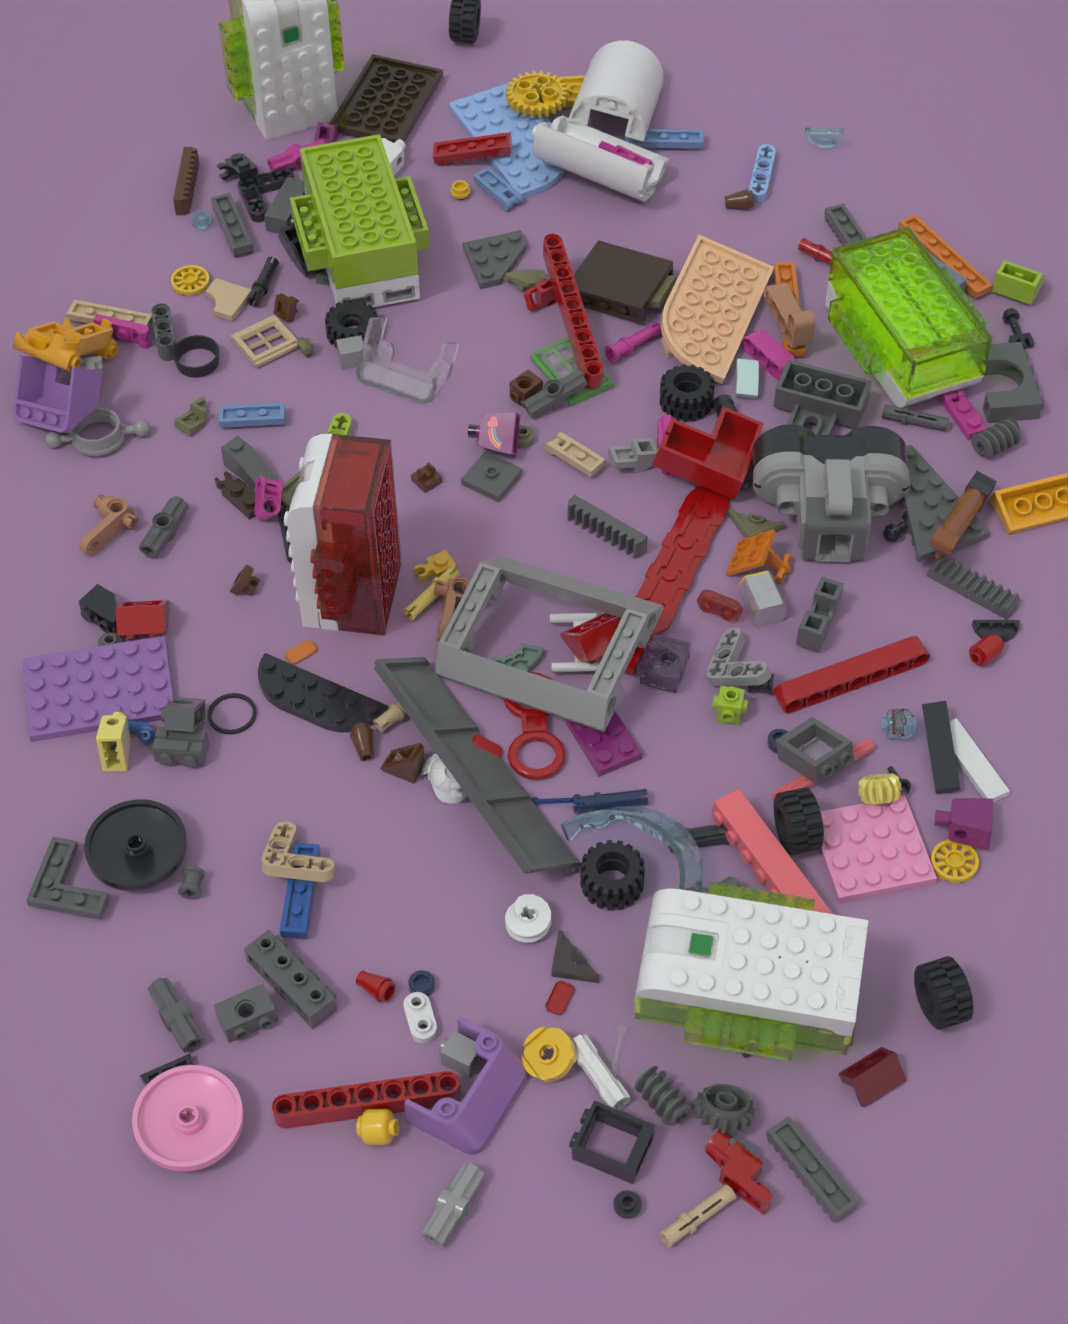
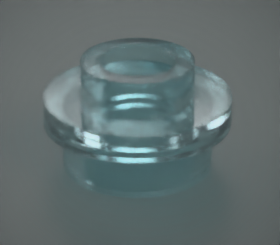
M200 210L193 214L191 222L195 228L205 229L211 225L212 219L208 212Z

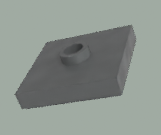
M485 451L461 478V484L499 502L522 475V468Z

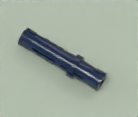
M647 789L607 794L594 792V795L573 796L572 803H583L582 805L573 806L574 813L587 810L599 812L604 808L648 804V798H638V796L648 795Z

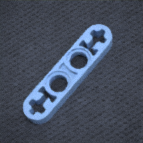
M769 144L761 145L758 148L749 191L753 190L754 202H763L767 197L776 154L775 147ZM765 165L768 166V168H761L759 166ZM757 178H763V179H765V181H759V180H756V179H757Z

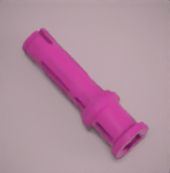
M654 322L628 338H620L614 345H607L605 347L606 357L610 362L616 363L622 356H629L636 347L661 335V324Z

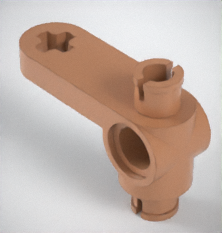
M99 494L94 499L93 506L98 508L99 514L104 519L82 538L79 548L83 553L92 556L124 528L128 527V529L133 530L134 527L132 525L138 526L139 517L134 516V510L128 506L125 499L113 496L105 497L102 494Z
M464 577L450 578L448 582L439 579L436 581L434 594L444 596L436 633L437 641H440L453 616L454 608H457L470 583Z

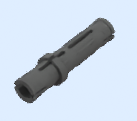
M884 404L881 418H889L901 421V424L907 422L946 432L949 417L946 418L909 410V407L906 406L900 408Z

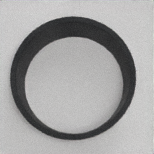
M188 336L174 346L172 356L180 373L193 378L209 375L217 368L219 364V346L212 338L207 336ZM193 349H206L215 355L211 362L199 367H188L179 363L180 357Z

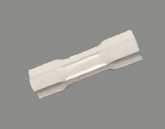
M580 1034L573 1038L577 1054L576 1063L583 1068L595 1085L605 1105L617 1110L624 1108L631 1100V1097L599 1057L597 1049L586 1034Z

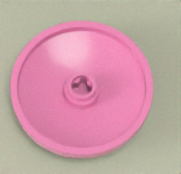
M201 1065L179 1066L155 1077L138 1096L132 1114L134 1136L144 1155L162 1168L182 1172L208 1167L223 1158L237 1142L244 1122L243 1105L235 1085L221 1072Z

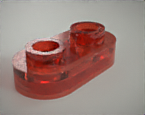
M703 590L697 598V604L702 611L712 613L726 621H737L743 612L739 602L711 590Z

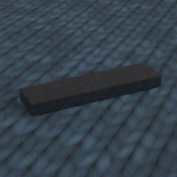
M945 700L922 704L936 794L961 791L947 702Z

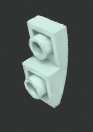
M737 358L735 397L757 399L759 384V363L757 360Z

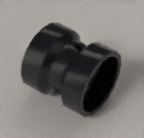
M720 395L712 402L717 418L723 406L738 412L730 395Z

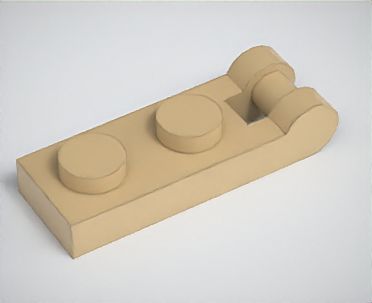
M562 432L557 433L553 441H548L544 445V449L548 454L556 455L589 477H593L605 466V459Z

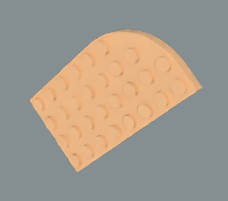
M698 235L661 315V332L672 354L682 364L687 366L692 364L696 365L697 368H704V371H708L715 382L723 384L774 267Z

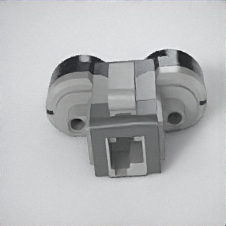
M785 424L764 432L757 438L752 447L754 491L763 501L777 505L779 513L796 515L798 548H801L802 560H814L815 562L823 563L862 561L864 549L868 547L871 516L879 517L886 515L889 512V505L901 500L910 488L906 443L900 435L884 427L863 426L850 431L846 435H815L807 427Z

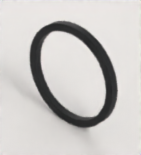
M229 693L218 697L212 702L208 710L210 725L216 731L223 734H238L252 726L257 715L254 702L249 697L239 693ZM229 698L243 699L251 705L253 709L252 717L247 724L238 729H223L212 720V711L218 703Z

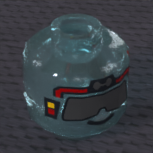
M889 709L886 712V717H881V732H886L889 740H909L912 734H916V715H912L910 709Z

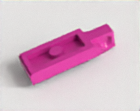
M605 141L599 143L598 148L640 165L646 163L652 165V160L620 145L615 147Z

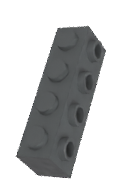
M267 930L244 948L247 962L312 1030L337 1011L335 1000L337 996L329 986L324 987L320 983L316 972L312 969L308 970L296 952L291 953L287 949V945L282 937L279 935L274 936L270 930Z

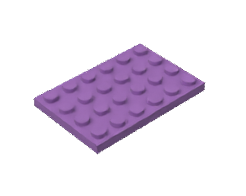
M165 636L23 659L28 728L31 742L98 731L102 716L112 715L114 712H122L127 716V720L142 722L161 720L162 709L174 699Z

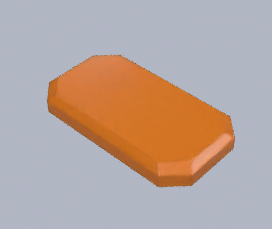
M305 640L285 653V658L290 664L296 665L315 654L317 646L311 640Z

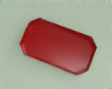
M481 735L473 736L472 743L475 747L501 758L503 749L500 745Z
M563 981L556 982L545 1004L548 1012L556 1015L564 1013L574 992L571 984Z

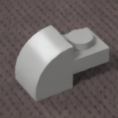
M653 438L632 439L629 446L609 447L608 455L614 469L631 468L634 474L645 471L652 466L658 449Z

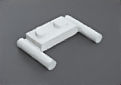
M597 613L550 614V623H573V627L596 617ZM576 656L575 662L551 663L552 672L596 671L599 666V661L589 664L588 662L579 661Z

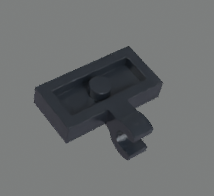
M243 153L233 154L230 158L225 159V163L217 165L219 170L225 169L224 173L219 174L222 180H226L233 175L243 180L259 174L257 166Z

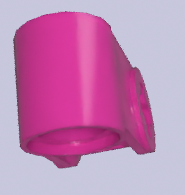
M259 475L257 478L254 514L259 520L268 521L279 513L283 491L282 479L275 481L265 479L262 475ZM264 505L270 508L271 513L265 510Z

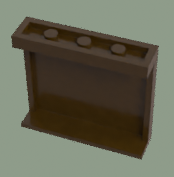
M598 240L574 274V278L585 308L642 324L646 319L645 309L665 278L673 276V261Z

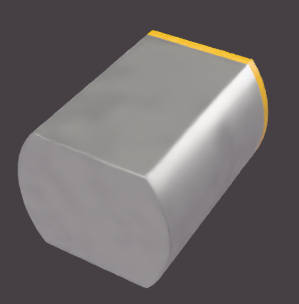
M763 571L746 575L742 578L739 590L755 626L761 627L781 622L786 616L787 607L771 573Z

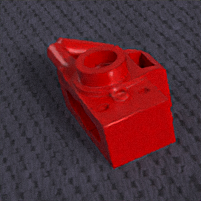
M550 279L540 280L534 287L526 290L523 294L527 309L531 312L546 305L549 307L557 302ZM534 292H535V300L538 302L537 304L534 303V300H533V297H532V293H534Z

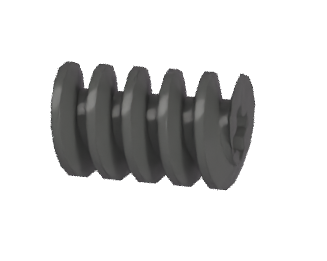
M1008 417L1006 420H1002L1000 423H996L992 427H988L986 430L973 435L971 440L972 446L978 454L991 458L993 454L997 455L1000 451H1005L1014 444L1021 442L1019 425L1014 418Z
M653 1066L637 1079L635 1090L641 1093V1097L645 1101H648L650 1108L655 1109V1114L658 1117H662V1122L665 1125L674 1126L687 1117L694 1108V1105L689 1103L684 1106L683 1104L687 1097L682 1095L677 1098L676 1096L680 1092V1088L675 1087L670 1090L669 1088L674 1081L667 1079L663 1082L667 1073L665 1071L656 1073L658 1066Z

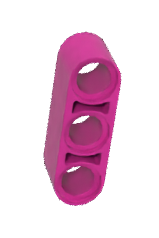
M760 328L742 338L744 350L754 360H757L775 379H780L788 359L796 361L795 357L764 329Z

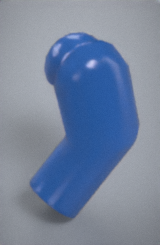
M128 720L130 733H137L144 743L153 742L155 731L148 722Z

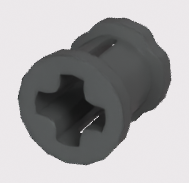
M186 866L182 869L183 882L178 889V894L186 899H198L202 893L200 884L205 876V871L196 866Z

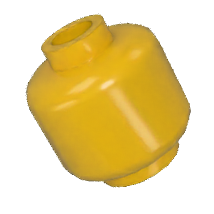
M367 1109L358 1117L356 1125L357 1135L366 1145H389L394 1136H397L399 1133V1121L395 1119L389 1109Z

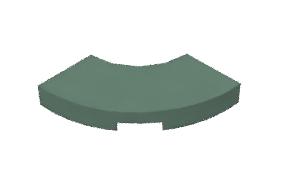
M521 643L518 650L513 654L505 657H493L492 660L530 672L543 658L544 648Z

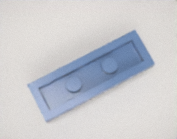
M284 403L219 406L220 428L285 424Z

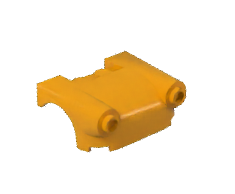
M64 318L63 325L52 321L29 328L24 338L20 332H16L13 343L14 349L68 372H72V367H80L82 362L80 357L94 354L109 360L118 351L117 343L112 338V323L106 319H102L100 326L91 322L75 328L68 318Z

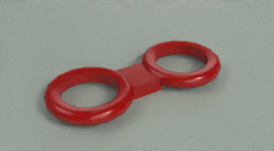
M529 672V673H533V674H536V675H539V676H542V677L551 679L550 677H548V676H546V675H544V674H541V673ZM503 698L506 708L513 715L521 718L522 734L513 740L508 750L507 757L511 768L518 775L533 780L550 778L559 772L565 763L566 752L563 743L555 735L547 732L546 716L549 713L537 709H526L514 701ZM534 741L544 742L554 749L556 756L547 767L540 769L529 768L519 761L518 752L521 747Z

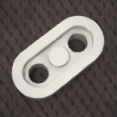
M420 992L411 993L405 998L403 1004L411 1037L418 1043L426 1044L433 1041L437 1035L435 1017L429 998ZM414 1002L421 1003L419 1006L412 1005ZM423 1024L428 1026L426 1029L419 1028Z

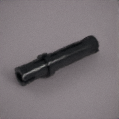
M273 257L267 258L247 298L249 305L252 306L254 300H256L254 307H258L262 297L267 294L268 285L279 265L277 258L274 257L272 263L270 262Z

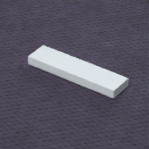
M958 719L951 720L950 727L956 762L982 798H991L995 802L1009 796L1010 790Z

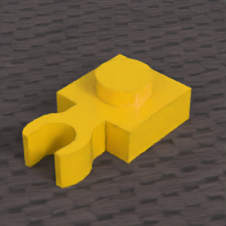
M445 550L426 558V565L421 564L414 567V574L423 573L419 575V582H424L433 575L434 577H440L449 566L455 567L454 573L457 570V565Z

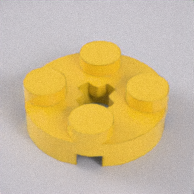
M540 1027L534 1030L526 1038L523 1045L525 1048L524 1056H522L524 1068L530 1075L546 1083H552L564 1077L577 1060L573 1040L567 1033L556 1027ZM547 1048L549 1050L554 1049L553 1057L550 1060L543 1059L546 1055L544 1051Z

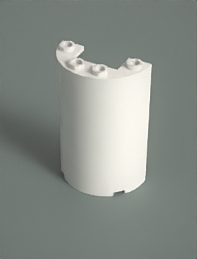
M614 41L600 48L590 62L568 121L587 126L591 109L629 119L625 137L644 141L664 82L662 66L657 57L645 46L632 41Z
M565 116L554 119L551 128L547 127L548 123L542 122L536 125L532 131V137H534L532 154L535 158L643 202L648 201L655 192V186L658 182L660 183L670 160L590 126L570 122ZM605 141L615 147L620 145L652 160V165L647 163L640 165L598 148L599 143Z

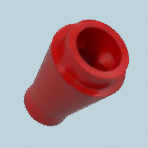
M364 970L356 977V985L362 987L377 1002L383 1001L386 1003L391 1000L395 993L396 985L392 982L391 978L368 973Z

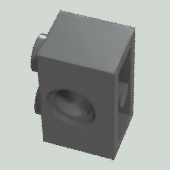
M176 697L165 705L161 712L164 730L194 732L205 722V699Z
M264 984L214 1004L216 1016L229 1043L234 1040H242L250 1033L259 1029H267L273 1023L278 1022L276 1009ZM246 1013L252 1014L249 1017H242Z

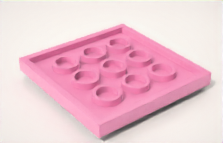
M905 795L890 803L875 805L861 803L821 811L824 840L819 850L838 903L936 884V874Z

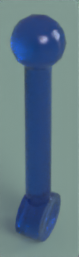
M533 797L531 799L536 806L539 804L572 802V798L539 799L538 797Z

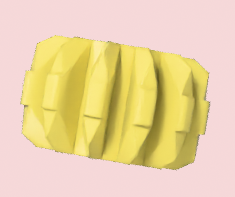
M895 774L869 775L859 781V795L861 801L866 804L890 803L901 797V782H899V777Z

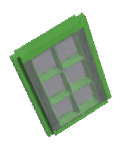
M568 337L539 349L530 355L531 360L548 380H559L578 369ZM603 370L602 384L599 388L588 389L583 387L568 396L566 401L570 405H576L611 389L614 386V382Z

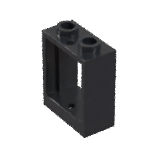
M594 1101L591 1108H586L580 1121L582 1127L579 1133L575 1131L571 1138L569 1147L572 1148V1159L634 1184L654 1139L655 1125ZM597 1121L638 1137L625 1165L585 1149Z

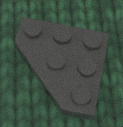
M521 230L463 243L464 253L480 289L501 285L504 281L505 273L510 272L518 262L519 256L525 253L527 242Z

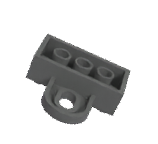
M788 359L775 389L774 407L792 412L788 424L804 426L808 422L815 423L817 425L813 432L815 435H831L835 423L856 429L868 403L872 381Z

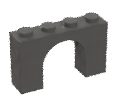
M1022 342L971 346V355L969 356L984 376L1003 375L1014 380L1019 386L1009 391L986 392L983 411L987 423H998L1006 420L1008 417H1012L1016 421L1039 419L1040 412L1044 409V399L1039 395V385L1034 380L1033 367L1029 366L1028 353L1024 350Z

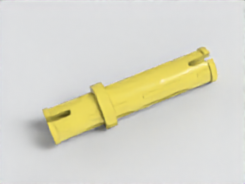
M449 566L440 577H435L431 581V585L403 609L406 617L411 614L408 619L414 620L439 596V594H434L437 579L448 582L450 578L460 577L458 570L453 573L454 566Z

